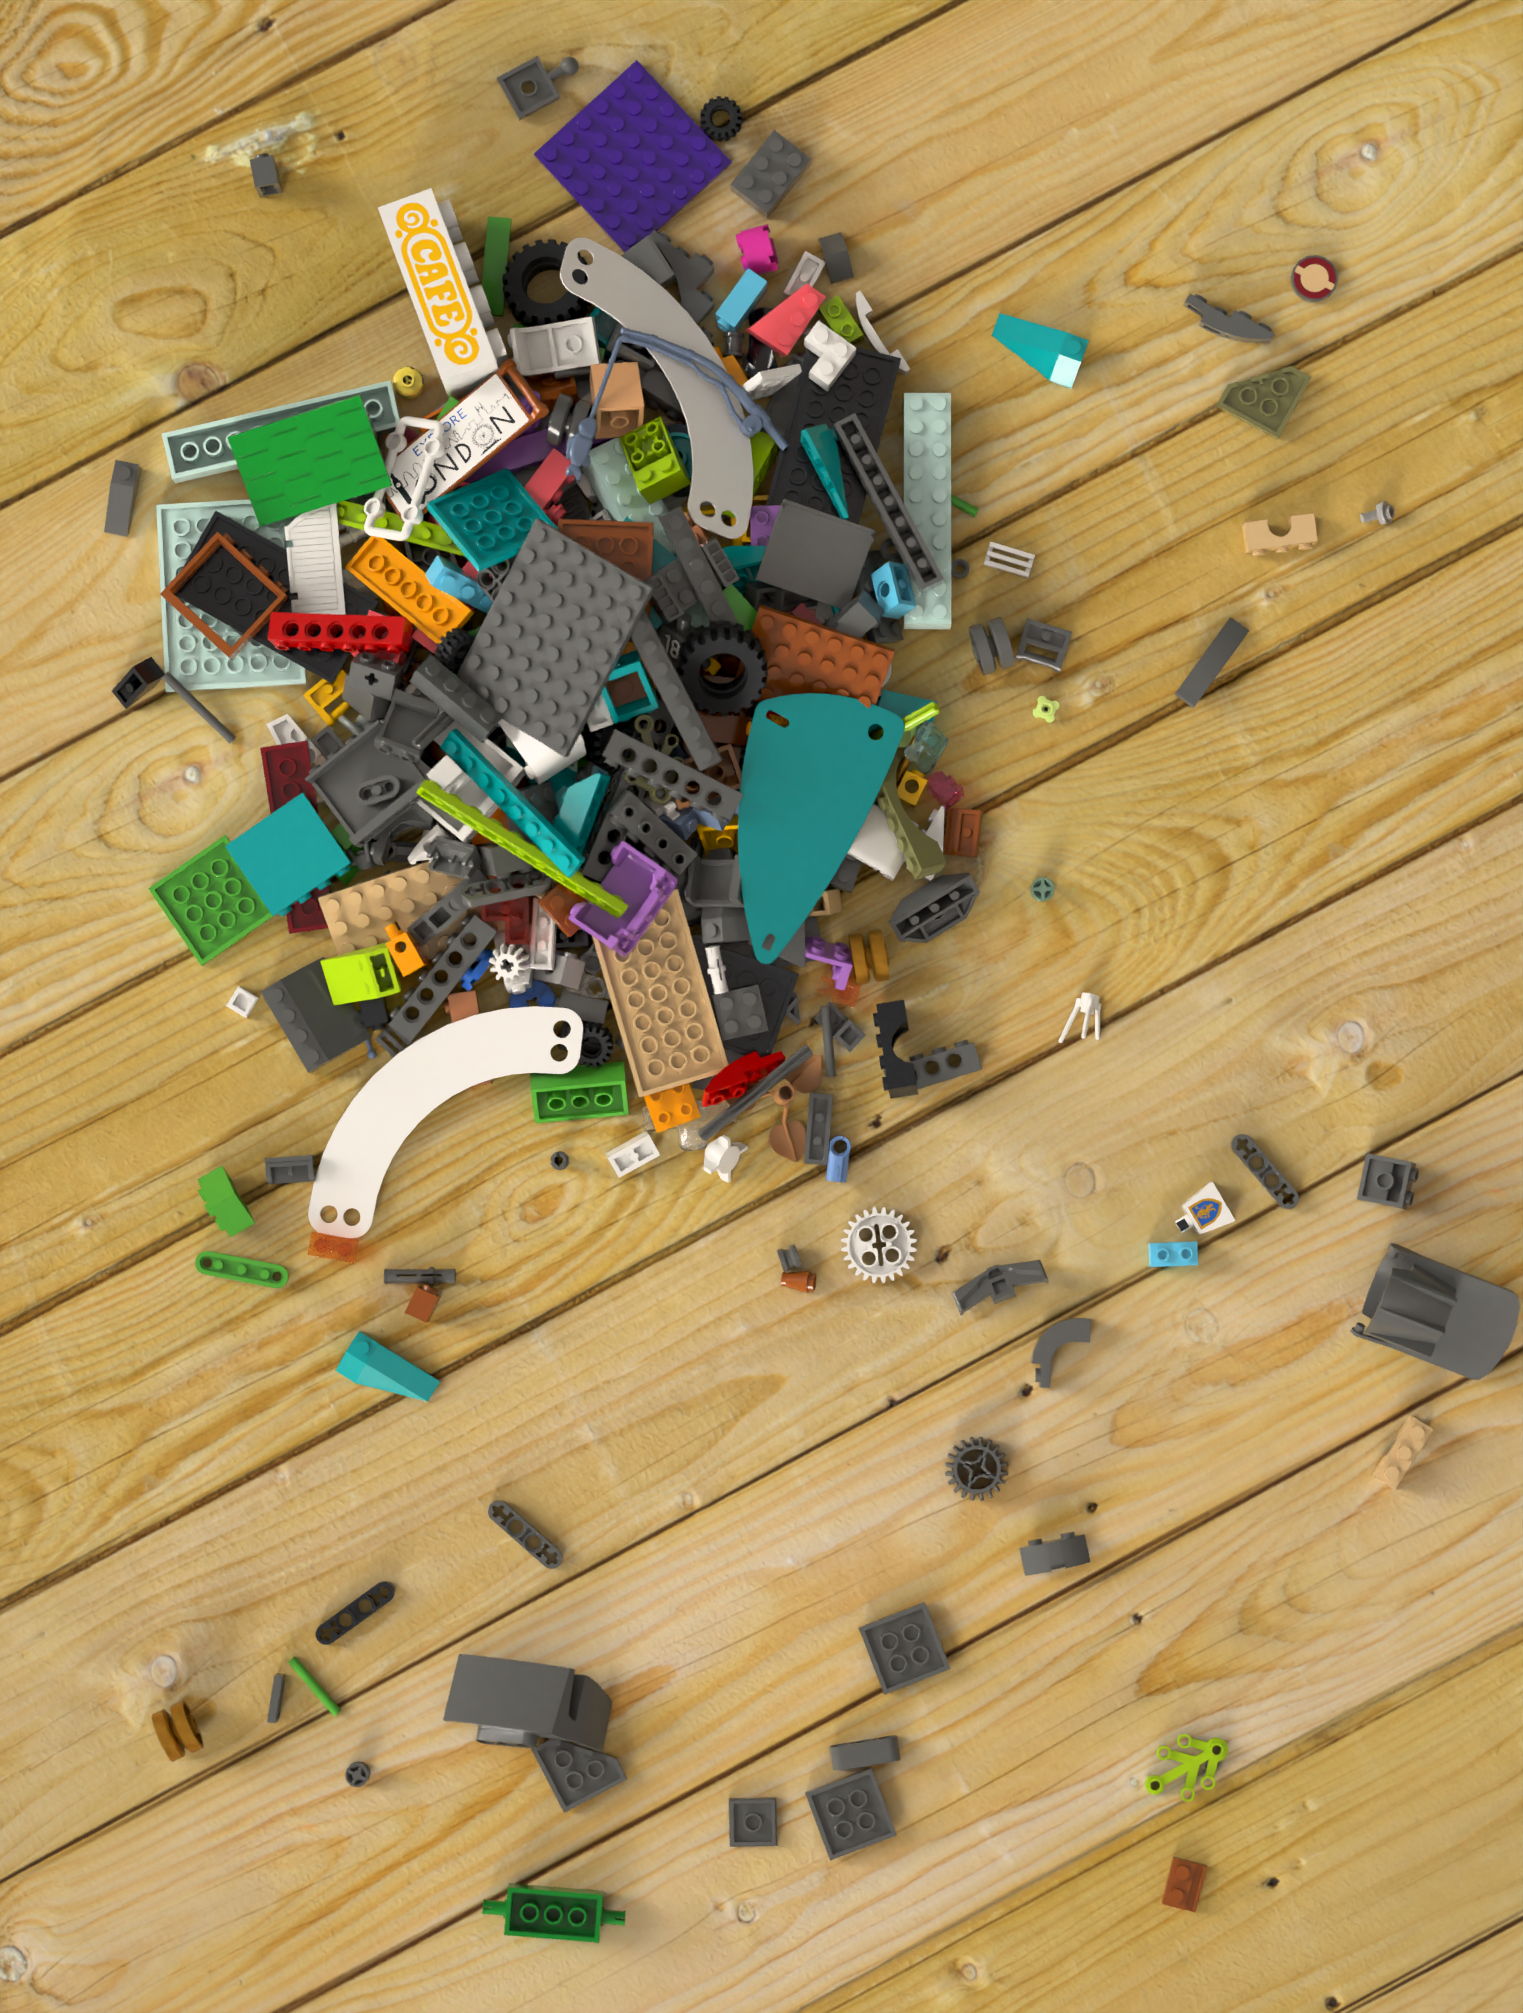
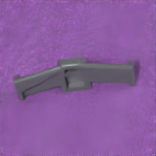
M1041 1260L1006 1265L997 1264L987 1268L986 1271L952 1292L960 1315H963L964 1312L990 1295L995 1305L1016 1297L1013 1287L1044 1282L1049 1283Z

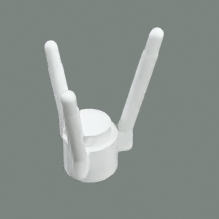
M1082 993L1081 999L1076 998L1075 1007L1062 1031L1059 1043L1064 1041L1079 1008H1081L1080 1012L1085 1013L1081 1037L1083 1039L1086 1038L1090 1015H1094L1095 1012L1096 1040L1100 1039V1011L1102 1006L1099 1003L1100 996Z

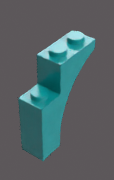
M883 690V696L878 697L876 706L882 707L902 719L930 702H937ZM934 717L919 725L932 727ZM873 724L869 727L868 734L882 727L879 724Z

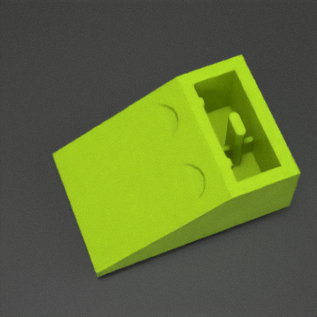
M661 416L619 437L637 488L650 505L692 484L686 467Z
M387 942L320 960L333 1005L376 999L401 992L402 985L394 958L386 946Z

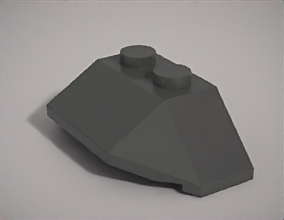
M970 873L941 875L903 898L890 918L889 924L899 941L927 943L966 919L980 891Z

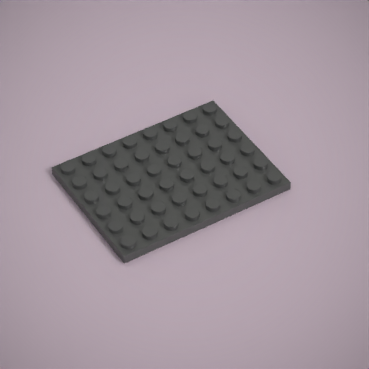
M536 519L456 676L503 716V720L563 757H568L655 588L544 521Z

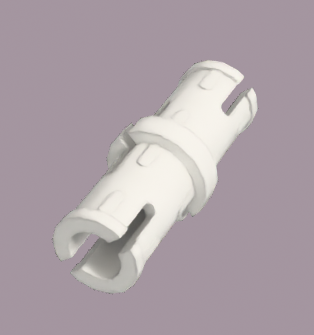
M720 945L705 947L709 965L707 972L711 975L714 994L728 992L729 989L724 972L726 966L722 963Z

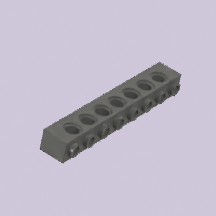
M854 413L834 423L833 429L921 595L941 585L944 578L856 414Z
M658 700L659 708L644 715L650 716L654 723L657 720H660L662 723V727L658 732H655L654 728L650 732L654 748L660 752L664 745V737L670 734L672 728H675L677 725L665 702ZM644 719L640 720L639 727L645 728L647 722ZM635 730L632 738L643 743L641 734ZM671 737L667 740L668 744H670ZM628 749L625 752L624 758L630 755ZM621 765L582 856L585 860L578 869L583 875L599 882H603L614 866L611 856L612 850L622 840L625 842L627 838L626 833L628 832L622 826L620 828L615 826L609 820L611 815L606 810L631 785L634 787V795L641 802L645 793L649 792L635 783H628L624 778L627 768ZM628 775V779L630 781L635 779L634 777ZM614 829L616 836L612 841H609L607 834L610 830ZM602 851H605L607 858L604 862L599 863L598 856Z

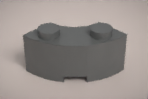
M1073 1531L1060 1534V1539L1042 1542V1538L1028 1541L1027 1546L1019 1548L1025 1576L1089 1563L1090 1557L1085 1534L1075 1535Z

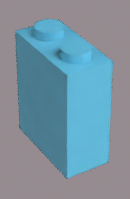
M748 268L715 313L716 323L718 324L717 328L723 333L738 332L749 317V314L767 292V281Z

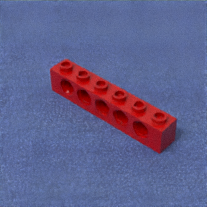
M271 612L268 640L275 648L281 650L297 647L304 651H310L311 648H319L322 651L328 652L334 649L356 652V649H360L369 653L387 650L388 653L400 654L401 651H409L413 624L406 617ZM299 628L298 633L292 636V632ZM321 629L320 634L314 637L315 632ZM343 630V634L336 638L337 633ZM366 631L364 637L358 639L359 634ZM388 632L387 637L381 639L382 634Z

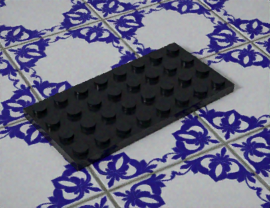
M856 347L855 356L827 392L809 379V372L820 357L806 349L801 368L802 372L799 376L784 434V439L788 442L789 446L783 451L780 449L766 505H781L783 499L840 518L800 442L801 431L825 423L831 429L834 427V423L855 413L877 453L901 358ZM838 440L836 443L847 503L848 521L859 525L867 492Z
M215 510L184 567L217 531L222 536L226 533L236 542L233 546L239 552L244 549L253 557L250 562L254 566L258 567L261 565L270 573L268 578L274 584L278 580L287 589L285 594L289 599L277 612L292 613L291 600H298V593H290L287 550ZM222 545L175 594L178 598L242 634L278 598ZM343 582L346 615H367L369 610L375 612L380 603L379 601ZM270 620L252 638L332 684L335 683L351 652H345L342 649H334L331 652L322 651L319 648H311L310 651L300 650L297 647H289L288 650L277 649L268 640ZM299 628L292 632V636L298 633ZM321 629L315 632L314 637L320 634ZM343 630L337 633L336 638L343 634Z

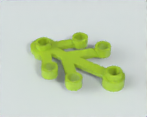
M1186 1733L1180 1734L1177 1737V1744L1181 1748H1188L1190 1746L1203 1751L1196 1756L1171 1750L1166 1745L1159 1746L1156 1750L1159 1759H1171L1182 1762V1764L1161 1776H1148L1145 1780L1146 1790L1153 1795L1160 1794L1164 1789V1785L1188 1772L1185 1785L1180 1791V1796L1184 1801L1190 1802L1195 1797L1193 1789L1200 1764L1207 1760L1206 1774L1201 1778L1200 1783L1206 1790L1213 1789L1218 1761L1223 1760L1228 1754V1745L1223 1739L1214 1737L1206 1742L1191 1738ZM1182 1737L1188 1738L1189 1741L1186 1745L1180 1744ZM1216 1745L1221 1747V1751L1218 1754L1212 1752L1213 1747ZM1163 1748L1168 1750V1754L1165 1757H1161L1159 1754ZM1206 1778L1212 1779L1210 1786L1204 1785ZM1153 1781L1159 1782L1158 1789L1151 1788ZM1185 1790H1190L1192 1792L1190 1798L1183 1797V1792Z

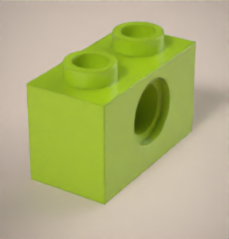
M838 295L818 308V314L825 325L850 344L854 345L863 339L862 331Z

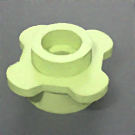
M1040 696L1037 699L1038 705L1032 712L1035 718L1040 717L1045 719L1047 723H1051L1055 719L1054 714L1059 709V703L1047 700L1045 696Z

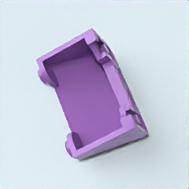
M622 840L612 850L611 856L614 866L601 883V886H603L604 891L611 895H618L624 900L625 904L629 905L625 913L617 919L589 901L588 903L581 902L580 904H575L571 909L568 919L616 953L625 957L633 950L676 888L678 880L667 870Z

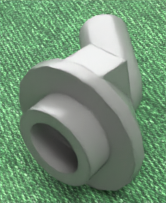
M1387 501L1376 504V510L1360 514V520L1362 523L1378 519L1380 524H1390L1395 515L1394 508Z

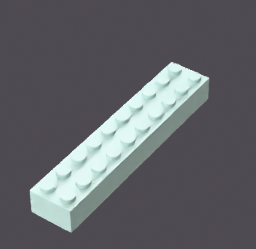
M390 380L162 433L172 480L176 484L239 469L228 436L357 395L361 396L366 413H370L377 436L395 432L401 418L392 382Z
M904 393L903 503L944 580L941 585L921 595L908 571L916 607L903 616V629H950L951 393Z
M619 437L590 450L589 467L582 465L581 469L603 508L608 510L613 521H623L626 517H629L633 522L654 523L653 538L677 557L658 517L667 513L668 510L662 499L650 505L641 495ZM700 601L683 611V613H688L692 616L691 625L695 628L701 625L704 628L709 626L710 621Z

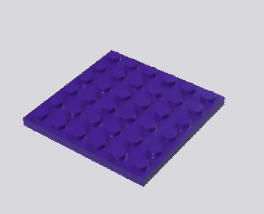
M637 60L534 153L537 160L624 253L650 235L653 230L658 232L732 164L728 157Z

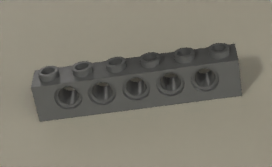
M616 729L613 731L601 755L606 758L605 763L615 768L618 765L627 768L625 773L636 779L642 776L648 779V785L658 790L662 786L670 790L668 795L680 801L682 797L690 800V806L700 811L703 808L711 811V817L721 822H724L725 819L731 820L743 796L742 793ZM625 749L634 751L635 758L632 762L623 760L622 752ZM648 759L656 763V770L653 773H647L643 768L644 762ZM669 770L675 771L678 776L674 784H669L665 780V774ZM690 781H695L699 786V790L695 795L689 794L686 790V785ZM711 792H716L720 796V801L715 806L709 804L707 800Z
M477 911L472 916L468 914L460 924L463 927L458 934L454 932L446 942L449 946L444 952L439 951L432 959L434 965L429 971L425 969L417 979L420 982L415 989L410 987L403 997L406 1000L401 1007L396 1005L389 1014V1017L392 1018L389 1025L409 1041L415 1038L497 933L498 927ZM472 933L476 936L477 941L472 944L467 943L464 940V935ZM457 951L461 953L463 959L459 962H454L450 958V953ZM444 970L447 972L448 978L439 980L435 972ZM429 988L433 991L434 996L425 998L422 996L421 990ZM414 1006L418 1008L420 1014L415 1017L410 1016L407 1013V1008Z

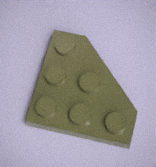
M1289 366L1241 382L1231 383L1227 385L1216 407L1278 440L1312 377Z

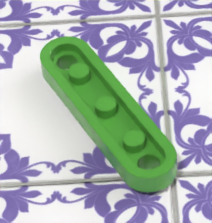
M212 1251L201 1252L195 1260L197 1270L205 1275L271 1288H281L289 1280L288 1270L278 1264ZM207 1258L212 1260L210 1267L204 1265V1260ZM275 1272L281 1273L282 1277L279 1281L273 1278Z

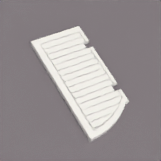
M337 503L302 513L288 526H285L286 541L293 540L294 547L286 548L290 593H298V600H291L292 613L346 615Z

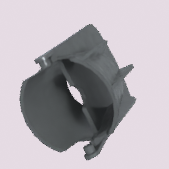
M1390 1243V1249L1384 1256L1374 1276L1362 1309V1314L1372 1320L1367 1327L1357 1322L1350 1332L1359 1338L1393 1348L1470 1379L1480 1380L1488 1375L1501 1360L1512 1341L1520 1310L1518 1295L1512 1290L1429 1259L1398 1244Z

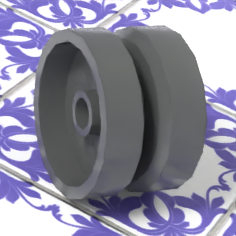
M560 393L550 417L546 443L559 446L567 433L565 443L567 448L568 439L579 432V422L590 416L593 403L580 399L575 406L574 412H572L573 397Z
M1001 617L988 621L989 636L981 623L968 627L972 650L983 676L995 673V657L1002 669L1015 666L1013 650Z

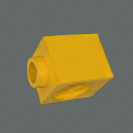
M914 769L911 772L906 770L897 789L901 802L915 808L928 781L924 779L925 775ZM908 781L916 782L918 785L917 792H907L905 784Z

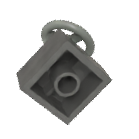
M346 674L342 699L360 715L354 723L343 715L339 716L338 720L353 735L358 736L364 731V726L369 722L385 719L392 700L348 687L349 674ZM403 680L401 681V691H405L409 686Z

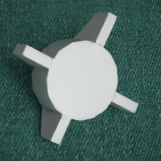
M722 1135L707 1145L704 1155V1171L710 1174L717 1171L720 1178L729 1183L731 1181V1170L737 1164L739 1155L746 1151L748 1146L742 1142L731 1143L729 1137Z

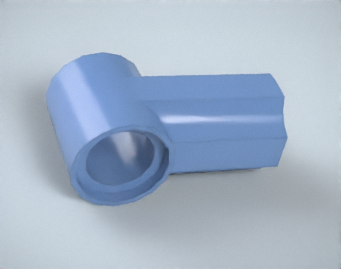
M836 1135L830 1140L826 1172L827 1181L846 1183L851 1144L845 1136ZM837 1140H844L846 1142V1149L841 1153L833 1149V1145Z

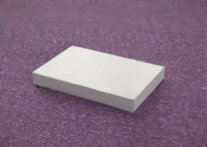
M800 364L760 371L741 387L753 400L770 397L797 377L802 370Z

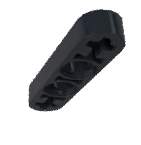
M388 1581L376 1584L321 1624L316 1630L317 1641L323 1645H329L391 1601L395 1595L394 1586ZM380 1586L383 1588L389 1587L388 1595L390 1597L382 1596L377 1601L380 1602V1605L377 1606L369 1593L373 1592V1595L376 1596L380 1592ZM363 1599L369 1600L372 1604L371 1610L367 1613L361 1612L358 1607L359 1602ZM343 1613H348L352 1616V1624L348 1627L342 1626L339 1622V1617ZM334 1620L336 1626L342 1632L338 1634L336 1629L330 1635L332 1639L329 1640L327 1637L322 1639L320 1635H322L323 1631L321 1629L329 1630L334 1626L330 1623Z

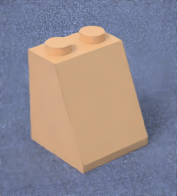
M638 362L614 363L594 416L598 425L595 439L618 438L643 425L644 402ZM601 363L590 366V389L593 405L608 364Z

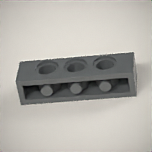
M968 1040L954 1043L955 1048L947 1051L944 1046L932 1050L933 1055L923 1057L922 1053L909 1057V1063L914 1064L917 1088L921 1089L982 1070L974 1042L969 1044ZM951 1054H956L960 1057L961 1064L958 1067L954 1068L948 1064V1057ZM934 1061L938 1064V1072L936 1074L926 1072L925 1065L927 1062Z

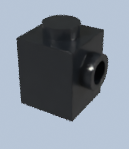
M385 996L359 1001L361 1010H358L360 1023L365 1024L366 1028L371 1027L372 1031L385 1029V1024L390 1022Z

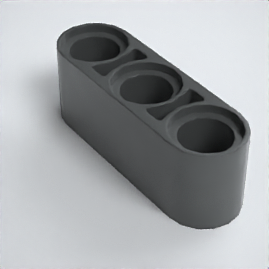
M896 1735L836 1744L829 1747L834 1771L901 1760Z

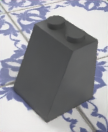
M650 235L621 255L643 270L665 290L675 284L674 272Z

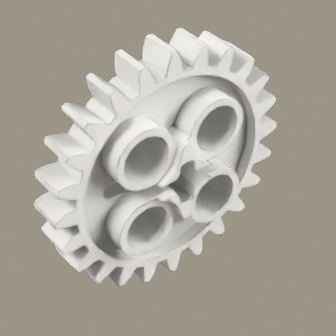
M873 1207L872 1214L869 1215L865 1209L863 1210V1218L856 1214L857 1222H848L852 1227L851 1230H843L848 1235V1238L841 1239L842 1242L847 1243V1246L841 1248V1251L848 1252V1255L843 1260H851L848 1268L856 1267V1276L863 1272L864 1281L868 1276H872L873 1283L876 1282L877 1277H880L882 1283H885L886 1276H889L894 1281V1273L896 1272L902 1276L901 1268H910L906 1261H914V1258L909 1254L910 1252L917 1251V1249L911 1247V1244L917 1242V1239H910V1235L915 1231H907L906 1227L910 1222L902 1224L903 1215L901 1214L895 1218V1210H892L888 1215L886 1214L885 1207L882 1208L881 1213H877L876 1208ZM875 1224L879 1225L881 1242L886 1244L881 1249L883 1266L879 1265L877 1248L872 1247V1244L876 1243ZM887 1225H892L896 1230L895 1236L891 1239L885 1238L882 1233L883 1228ZM863 1228H868L872 1231V1238L867 1242L859 1238V1232ZM894 1248L898 1251L899 1257L895 1262H889L886 1259L885 1253L888 1249ZM867 1251H871L875 1255V1262L871 1265H866L862 1261V1255Z

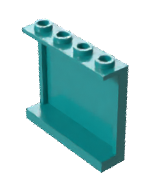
M303 792L225 846L272 916H277L278 914L281 917L285 916L293 910L291 905L297 901L302 904L311 898L310 892L316 888L322 890L330 885L331 881L329 879L336 874L339 877L343 876L351 870L349 866L353 863L312 806L307 794Z

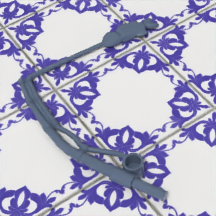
M622 327L620 329L622 336L617 339L591 414L588 418L579 422V432L568 439L566 459L570 458L571 464L566 470V476L574 475L579 482L581 480L580 467L582 465L589 467L590 465L589 453L598 426L594 416L622 342L646 347L649 350H654L682 362L684 365L693 368L704 380L716 385L722 392L728 409L740 425V431L744 436L753 437L761 428H764L782 451L789 444L770 422L772 419L759 403L756 404L748 393L734 380L731 374L729 375L722 367L691 349L661 339L653 334ZM691 360L708 368L710 371L716 374L722 382L705 374ZM725 387L736 396L750 414L744 420L736 413Z

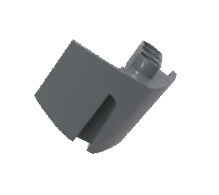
M459 1654L443 1720L477 1725L476 1741L484 1744L536 1749L538 1737L570 1741L603 1752L612 1701L598 1683L586 1675L575 1674V1670L571 1668Z

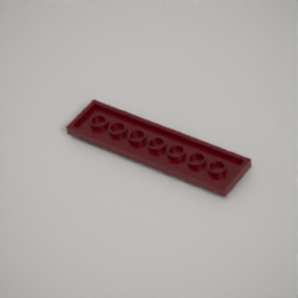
M308 741L261 747L270 814L302 792L307 794L311 800L310 803L319 814L315 788L305 780L310 775L309 771L312 769ZM330 885L322 890L316 888L310 892L312 897L302 904L297 901L291 905L293 910L286 914L289 934L328 928L318 896L330 893Z

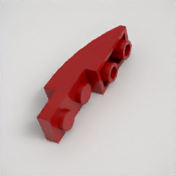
M757 1051L735 1060L722 1069L704 1090L703 1107L718 1105L722 1101L742 1096L746 1093L748 1084H754L765 1078L780 1066L786 1057L782 1051L760 1058Z

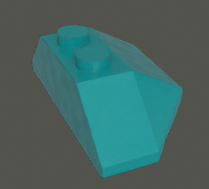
M596 773L570 786L562 797V807L554 819V828L581 855L588 843L611 776Z

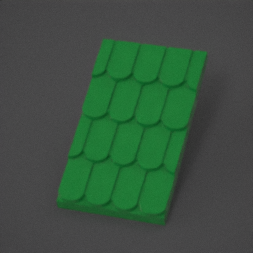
M360 395L228 436L259 526L392 486L384 463L385 456L370 413H366Z

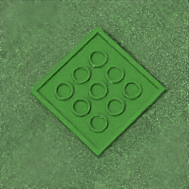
M227 835L218 839L148 888L201 966L274 917L225 847L231 842Z

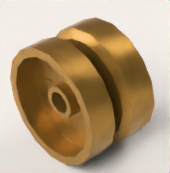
M881 929L869 931L867 935L869 946L866 947L861 933L848 934L856 986L869 983L870 968H872L874 979L877 982L889 980V959Z
M183 1700L171 1706V1715L164 1709L151 1715L161 1746L172 1762L185 1756V1748L191 1753L204 1748L197 1722L190 1708Z

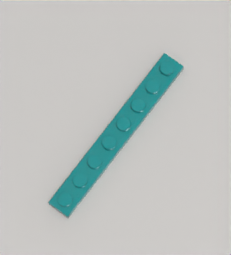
M457 728L451 730L441 744V749L568 878L574 876L585 858Z

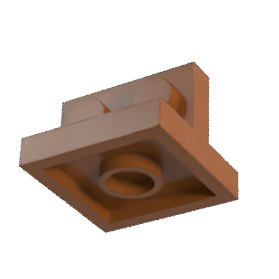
M554 372L526 376L527 384L532 391H537L540 394V401L548 407L549 412L553 411L560 393L573 397V407L579 401L574 377L555 379Z

